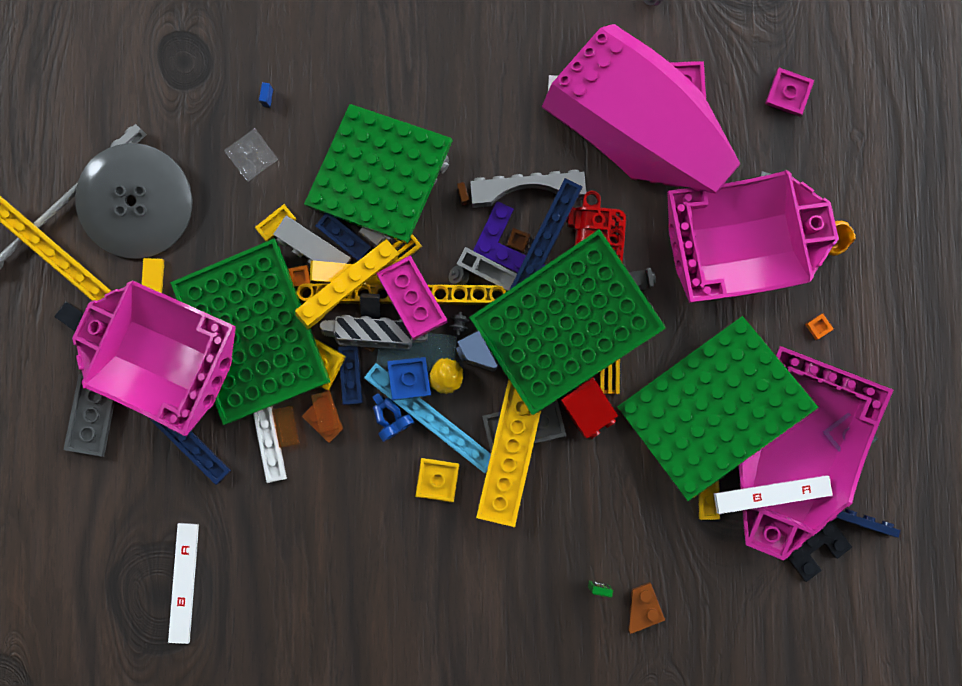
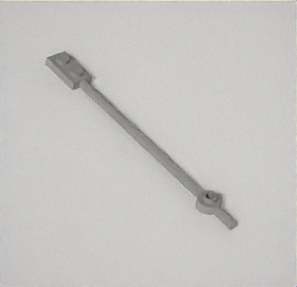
M135 124L129 127L120 139L113 141L111 147L128 143L137 144L147 134ZM78 182L33 224L38 228L42 227L75 196ZM16 238L0 253V269L4 265L3 261L24 243L19 238Z

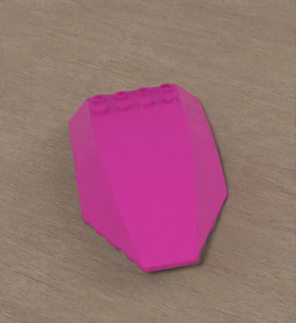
M615 24L601 27L552 82L542 105L544 110L585 138L622 169L632 180L641 179L650 181V183H663L664 185L674 187L683 186L692 188V190H705L706 192L716 193L740 165L703 93L665 58Z
M779 346L776 354L777 358L819 408L739 465L741 489L830 476L833 496L743 510L745 544L784 561L794 550L800 548L806 540L818 533L829 521L836 518V515L852 504L865 459L893 389Z

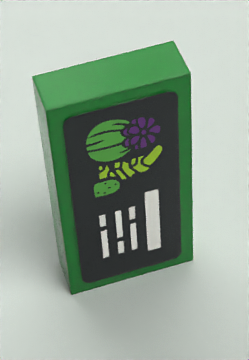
M589 580L588 588L592 594L612 597L613 589L608 584Z

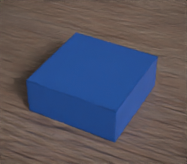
M262 82L259 101L263 107L270 108L273 88L270 83Z

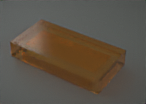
M327 391L311 395L319 432L324 433L339 429L331 392Z
M292 406L272 410L279 448L300 444Z

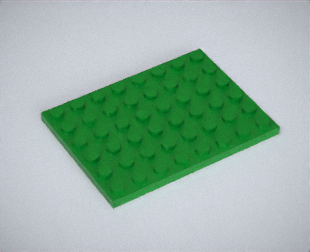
M600 229L469 317L532 415H535L666 329Z
M276 239L269 240L170 282L178 301L236 326L232 364L215 400L223 425L331 382L311 329L307 330L295 315V310L301 306V302Z
M743 316L617 406L688 502L819 408Z

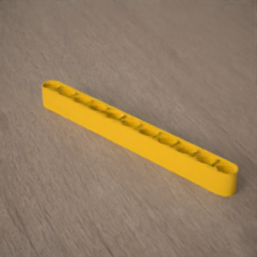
M302 284L297 288V295L299 299L306 302L328 284ZM362 284L339 303L360 304L359 294L362 290H368L369 294H379L381 290L385 289L382 284ZM428 285L434 297L439 290L446 293L443 299L435 297L439 305H488L495 300L492 296L493 292L500 291L502 294L506 293V290L498 285ZM310 289L311 295L308 298H303V291ZM459 290L465 293V297L460 300L454 297L455 292ZM482 291L484 297L481 300H477L473 297L474 292ZM389 296L385 299H380V304H392Z

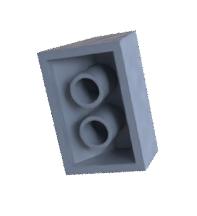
M479 331L458 341L456 349L461 361L466 360L467 364L492 372L497 369V364Z

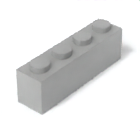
M287 215L273 234L280 245L286 247V245L293 248L291 252L300 258L303 255L307 257L309 264H311V261L345 264L351 262L349 256Z

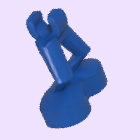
M379 393L373 396L377 404L373 407L376 421L384 427L378 433L382 442L389 440L415 423L411 415L401 417L400 408L390 398L384 400ZM388 408L394 413L396 421L393 424L384 420L383 409Z

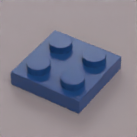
M426 357L387 361L392 401L431 396Z

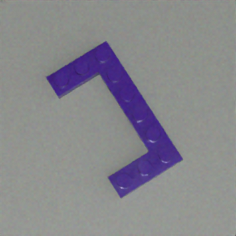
M497 201L473 251L518 273L526 255L498 243L514 208Z

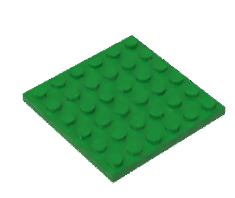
M349 104L304 205L408 244L453 140L450 137Z

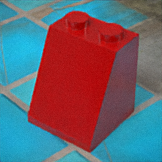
M593 377L558 401L585 439L589 437L591 439L595 438L601 433L599 430L602 427H610L616 422L615 418L618 417Z

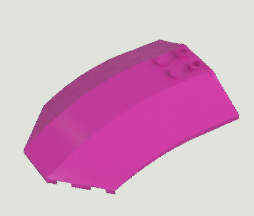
M787 170L757 178L724 183L716 193L706 192L705 190H692V188L668 191L669 236L676 271L689 303L743 296L809 283L829 255L828 253L839 240L831 202L826 198L822 199L814 193L811 187L804 182L800 183Z
M130 281L125 287L105 294V297L98 301L94 300L88 303L72 338L73 344L77 346L78 355L76 358L79 370H82L84 378L82 380L83 388L114 400L187 436L214 404L231 367L236 326L135 281Z

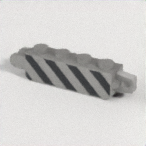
M342 315L341 317L336 316V320H325L320 323V329L324 336L335 337L339 345L409 350L413 347V343L427 342L428 333L412 340L401 319L394 321L389 318L372 319L368 316L353 318L350 315Z

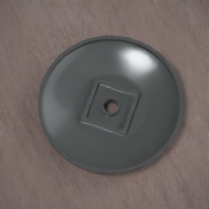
M120 144L100 152L86 165L81 173L75 194L77 215L87 235L102 249L125 258H147L160 254L172 247L185 232L192 213L191 188L180 166L164 152L143 144ZM131 195L136 198L134 206H129L127 203V198Z

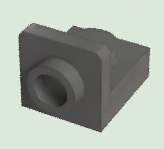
M651 268L629 272L640 290L654 287L656 276L651 271Z

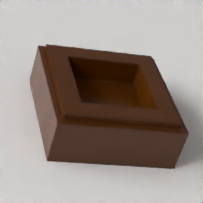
M458 183L457 189L462 206L468 205L469 197L465 183Z
M513 228L506 246L524 253L531 234Z

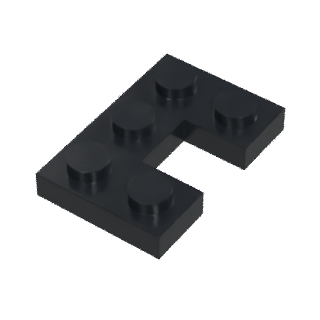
M833 520L829 521L814 536L812 535L787 558L805 582L822 571L810 554L823 544H825L836 559L852 548Z

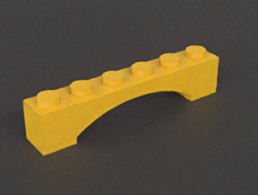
M386 239L297 308L295 315L309 330L355 289L375 276L377 272L394 263L398 259L399 253Z

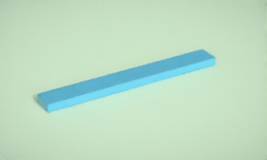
M375 363L364 378L391 399L388 372ZM420 397L394 401L483 473L487 472L491 453Z

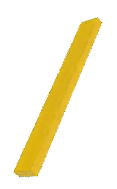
M0 196V223L92 301H98L104 298L105 294L111 292L107 286Z

